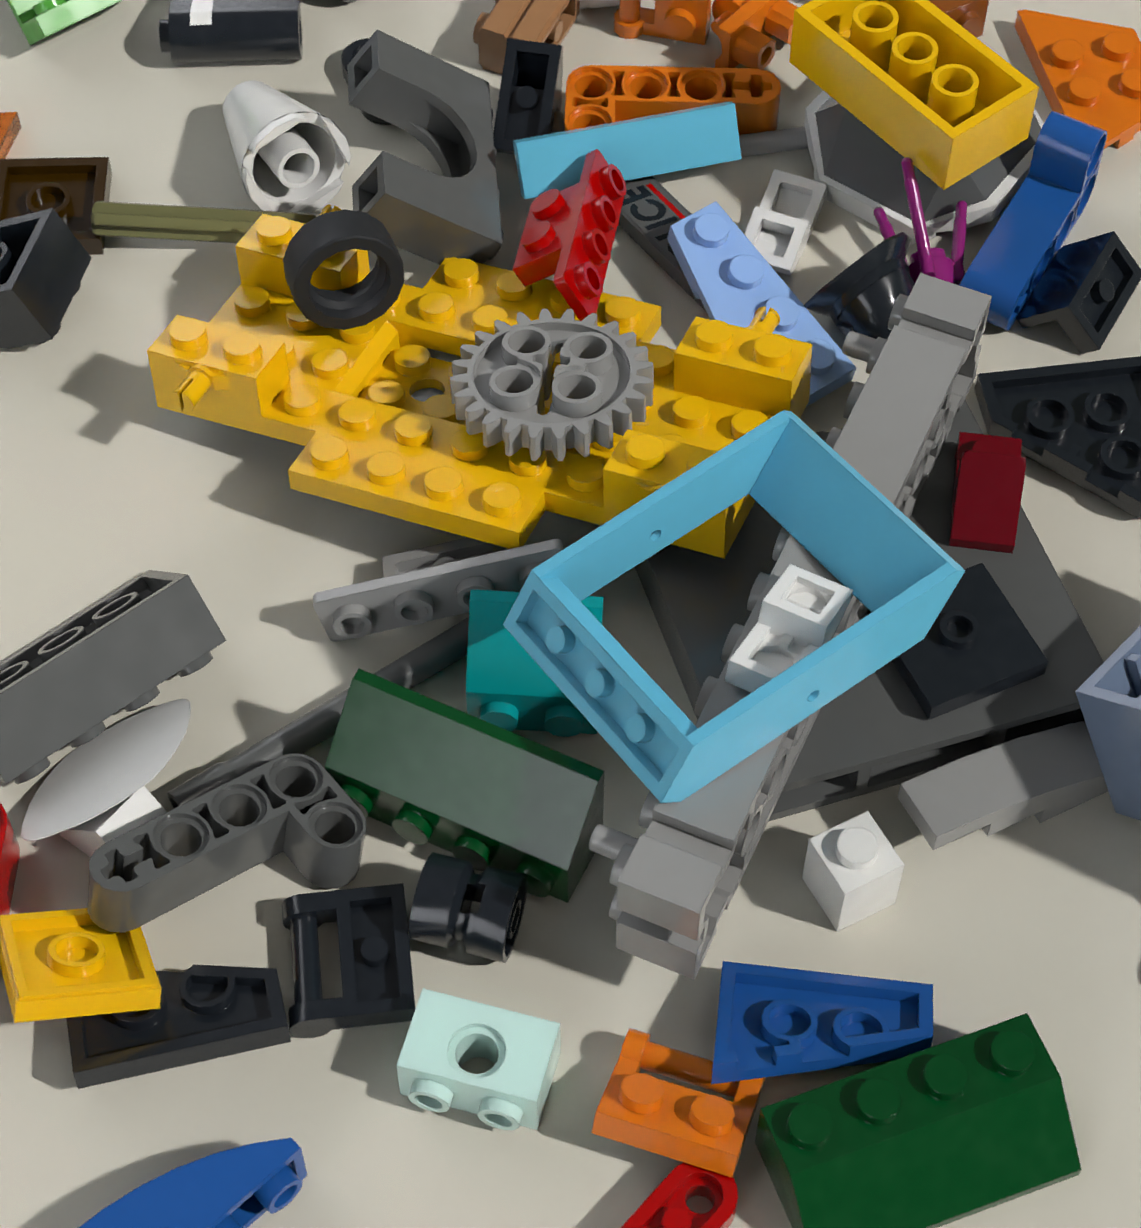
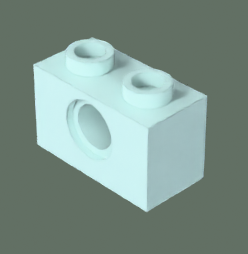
M422 988L396 1065L400 1094L408 1096L412 1103L429 1111L446 1112L451 1107L477 1114L482 1122L498 1129L516 1130L519 1126L538 1130L561 1053L560 1023ZM476 1057L489 1059L495 1064L489 1071L481 1074L468 1073L461 1068L467 1060Z

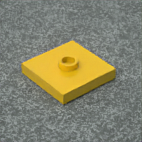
M88 908L0 915V967L14 1023L160 1009L161 985L141 926L127 932L104 930L91 920L87 911Z

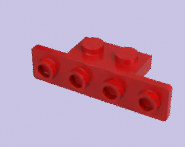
M598 149L587 153L579 183L561 191L550 189L539 195L532 202L512 268L524 287L554 275L553 280L556 288L580 321L591 313H597L608 263L611 258L613 242L619 225L624 196L626 195V184L621 172L614 164L609 165Z

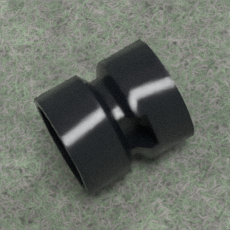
M432 852L422 869L416 887L409 922L410 938L448 949L458 940L463 941L466 953L506 963L511 955L520 929L527 897L528 877L491 866L487 867L481 874H476L470 861ZM473 901L480 903L478 914L470 912Z

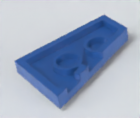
M723 961L711 1084L893 1061L930 1048L933 1040V984Z

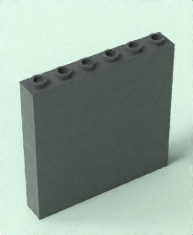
M964 400L960 411H957L953 418L949 435L909 519L963 569L980 563L984 564L1047 658L1048 665L1045 674L929 720L894 663L890 661L820 709L769 821L900 785L905 781L957 759L1013 739L1070 723L1085 721L1075 691L1104 661L1022 506L1020 505L1013 554L949 546L955 456L959 432L983 434L966 400ZM819 431L815 433L826 442L830 432ZM756 501L725 559L670 544L635 566L693 711H695L697 698L707 677L712 676L718 679L726 664L721 661V656L732 626L735 623L745 626L752 612L747 610V603L757 576L760 572L770 575L777 562L772 560V554L782 526Z

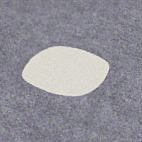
M176 699L145 710L113 725L91 741L79 746L68 754L50 772L29 803L22 825V838L25 841H36L82 824L124 801L153 780L171 759L187 732L191 715V702L187 699Z

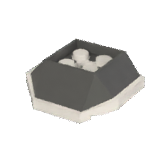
M823 90L806 107L804 127L814 166L815 181L827 184L825 200L877 227L879 226L873 212L876 207H882L895 234L904 232L912 239L911 245L916 244L901 161L904 157ZM1035 108L1029 136L1026 140L945 190L914 166L929 239L935 238L937 232L953 231L956 204L959 201L963 200L967 203L966 228L993 221L1014 197L1029 173L1034 147L1044 124Z

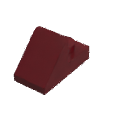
M959 432L955 456L949 546L1013 554L1026 470V459L1021 456L1022 439Z

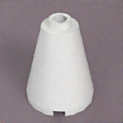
M260 81L242 82L228 93L223 104V115L242 182L249 197L263 211L312 213L325 206L338 194L344 183L340 177L345 163L350 166L351 153L345 135L332 120Z

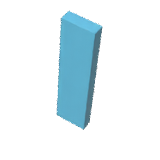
M730 101L513 140L521 197L524 199L538 197L550 189L561 191L579 183L586 155L596 149L601 152L609 165L614 164L619 169L624 181L742 159L735 103Z

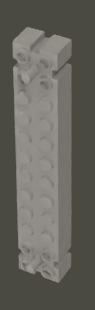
M920 273L909 296L898 295L888 322V329L892 330L888 339L881 337L875 339L854 331H850L847 334L842 353L867 362L866 373L870 375L865 384L857 381L854 383L843 414L847 421L842 430L833 427L826 439V443L908 518H910L949 435L953 418L956 412L960 411L975 379L982 347L979 343L985 331L992 298L990 295ZM783 527L774 546L772 560L777 562L771 574L760 572L750 592L747 610L752 612L745 626L735 623L727 636L721 656V661L726 664L719 678L708 676L700 690L694 711L695 715L699 716L695 724L697 728L751 693L725 682L728 662L757 624L763 599L790 564L842 585ZM853 594L831 639L863 619L867 608ZM820 709L681 802L660 803L650 791L639 818V826L647 830L645 834L640 835L639 839L602 824L595 827L589 841V849L615 860L610 875V884L617 886V890L610 906L609 917L617 920V949L693 980L695 979L715 937L719 919L724 909L727 910Z

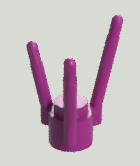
M905 157L901 161L917 246V252L910 256L911 264H908L909 274L914 283H916L920 273L960 285L965 275L963 260L967 226V203L962 200L956 204L950 259L945 256L944 249L930 248L913 161L911 158ZM876 207L873 213L883 239L885 240L896 235L884 209Z

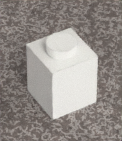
M867 811L809 838L802 879L838 932L895 904L904 863Z

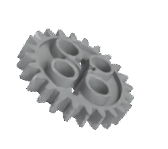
M545 308L541 310L538 320L531 321L524 313L519 312L517 313L516 325L510 326L501 320L494 321V335L483 331H476L475 345L462 344L460 347L461 359L452 361L453 376L450 377L452 403L455 404L457 420H466V431L469 435L483 432V445L487 448L502 440L505 441V455L512 456L520 448L524 447L529 448L531 461H536L544 450H552L557 461H563L566 456V449L575 448L582 456L588 457L590 456V443L597 442L605 448H612L613 432L623 436L627 429L633 430L632 421L645 422L646 406L653 405L654 365L653 362H648L647 346H636V334L634 332L619 335V322L612 321L599 327L596 313H591L582 321L574 320L573 309H567L561 318H552L549 310ZM560 352V365L556 366L553 374L552 366L556 354ZM552 391V403L550 406V410L547 414H545L544 401L550 398V394Z

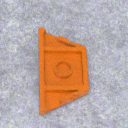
M1031 10L1017 11L1014 27L1052 111L1106 130L1107 139L1104 149L1111 144L1118 149L1131 141L1134 135L1141 131V42L1135 29Z

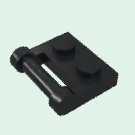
M404 883L298 894L288 897L282 902L283 925L290 930L295 1000V1004L288 1011L289 1032L291 1035L299 1038H316L336 1029L412 1021L416 1007ZM337 922L343 997L323 999L318 927L323 923Z

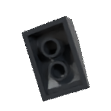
M53 208L0 221V348L10 349L33 343L43 344L52 340L61 328V321L73 296L80 289L81 280L92 259Z

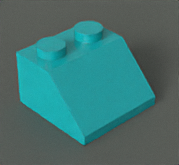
M471 589L466 671L467 714L510 732L513 730L546 731L560 737H572L578 734H597L596 729L503 626L520 592ZM588 596L583 599L581 603L603 625V597Z

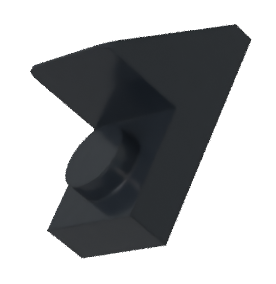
M507 39L493 132L494 147L497 152L515 155L513 140L552 133L555 111H561L562 45Z

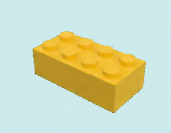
M811 0L794 10L789 62L904 158H911L913 165L943 190L1028 138L1039 86L929 0Z

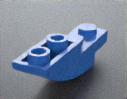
M292 1138L252 1143L211 1154L177 1167L137 1187L102 1209L79 1228H248L266 1211L276 1213L283 1209L301 1190L302 1180L307 1176L301 1147Z

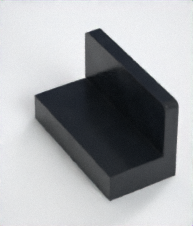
M1115 231L1064 245L1056 253L1016 319L1022 328L1057 320L1081 354L1100 350L1141 280V268Z

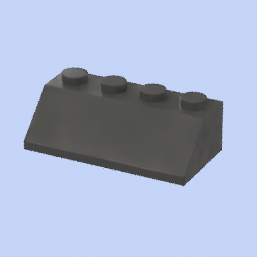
M148 570L0 663L1 782L7 784L14 780L16 784H21L36 777L49 767L50 761L47 758L68 743L74 748L91 741L105 730L106 726L103 723L105 719L122 708L126 712L141 708L159 695L160 691L157 685L176 673L180 677L190 675L206 666L213 659L210 651L227 640L188 574Z

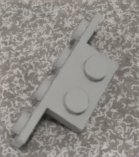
M467 537L383 556V578L317 592L313 595V607L329 639L334 642L360 638L373 633L468 613L471 589L520 592L530 571L562 551L564 546L560 539H552L508 549Z

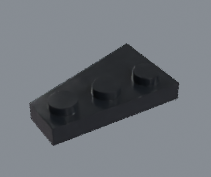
M193 964L185 972L156 971L161 985L160 1009L66 1018L72 1070L78 1089L291 1042L276 968Z

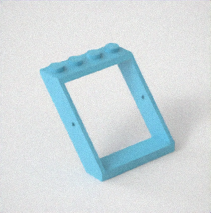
M782 410L533 568L503 626L660 803L681 802L922 641L965 573V570L792 411ZM749 494L843 586L853 589L852 594L871 613L697 728L581 601Z

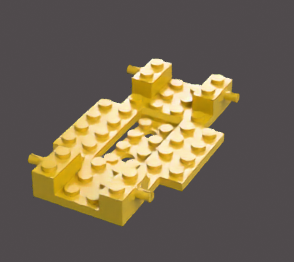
M326 205L322 209V212L319 214V216L324 213L339 211L341 209L335 205L333 209L331 208V205ZM262 214L236 244L235 249L241 284L210 322L176 315L147 349L158 407L305 446L288 469L290 489L508 549L524 546L545 511L603 525L782 410L792 411L800 418L809 402L812 344L789 339L779 334H772L780 322V316L773 308H769L767 314L766 306L758 308L751 323L746 328L730 325L720 320H709L696 316L675 350L663 345L650 344L661 326V306L637 301L631 297H620L602 292L596 313L598 326L602 327L607 323L617 321L619 322V335L634 332L636 334V346H647L648 362H653L654 365L653 405L646 406L645 422L632 421L633 430L627 429L623 436L613 432V447L610 449L601 446L597 442L590 443V456L588 457L582 456L575 448L566 449V456L563 461H557L552 450H544L536 461H531L529 448L524 447L520 448L512 456L505 455V441L502 440L487 448L483 445V432L469 435L466 431V420H457L455 404L452 403L450 377L453 376L452 362L430 357V352L426 348L461 356L460 347L462 344L475 345L476 331L495 334L494 321L501 320L510 326L516 325L517 313L519 312L524 313L531 321L538 320L541 310L545 308L549 310L552 318H561L563 313L571 308L556 288L554 281L544 278L524 287L514 271L477 263L466 258H445L423 288L403 284L398 299L384 315L364 326L345 330L324 328L305 318L295 304L285 278L283 263L289 241L305 223L288 220L282 216ZM351 249L332 255L325 259L313 272L310 283L318 289L332 291L355 285L370 273L368 251ZM574 313V320H579ZM560 352L556 354L552 366L553 374L556 366L560 365ZM423 388H436L444 393L431 396L425 402L418 401L412 397L416 391ZM552 391L550 394V398L544 401L545 414H547L550 410V406L552 403ZM749 494L671 544L725 559L755 500Z

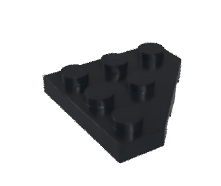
M1141 356L977 374L974 390L988 435L1022 439L1021 454L1131 515L1141 517Z

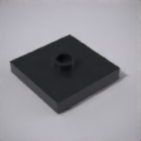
M983 563L964 569L965 573L925 638L892 660L929 720L1045 674L1048 665L1047 658Z

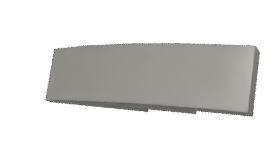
M1081 721L1016 738L919 775L900 784L898 799L932 850H935L980 828L988 837L1033 815L1039 823H1042L1108 792L1086 723Z

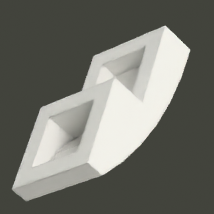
M774 169L760 207L755 206L744 235L776 272L791 276L827 196V184Z
M790 564L763 599L757 624L729 659L725 682L752 693L830 641L851 601L853 589Z

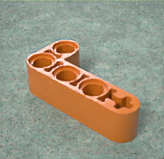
M581 66L574 69L568 75L566 81L565 131L729 101L735 103L739 135L777 130L781 84L780 80L773 73L756 68Z

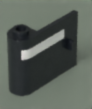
M171 0L168 19L159 20L161 51L170 52L173 63L302 59L301 0Z

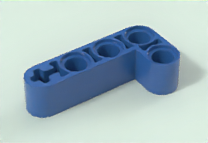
M1052 111L1047 117L1038 135L1027 177L968 267L960 283V286L992 296L987 318L988 323L1007 331L1012 328L1028 298L1085 209L1093 191L1107 139L1106 130L1056 111Z

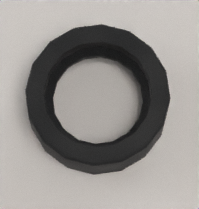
M344 209L321 214L304 224L292 237L283 258L285 278L295 304L305 318L324 328L345 330L364 326L384 315L398 299L405 281L403 261L391 235L381 221L366 212ZM360 249L371 251L377 256L375 266L362 281L349 288L335 291L318 289L310 283L312 274L325 259L338 252Z

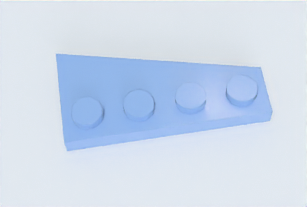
M717 201L670 226L667 240L694 297L701 299L709 320H720L730 325L746 328L751 323L756 310L766 306V314L769 308H773L780 316L779 325L772 334H779L789 339L812 344L810 395L807 406L852 381L857 369L856 366L842 353L840 347L808 309L805 308Z

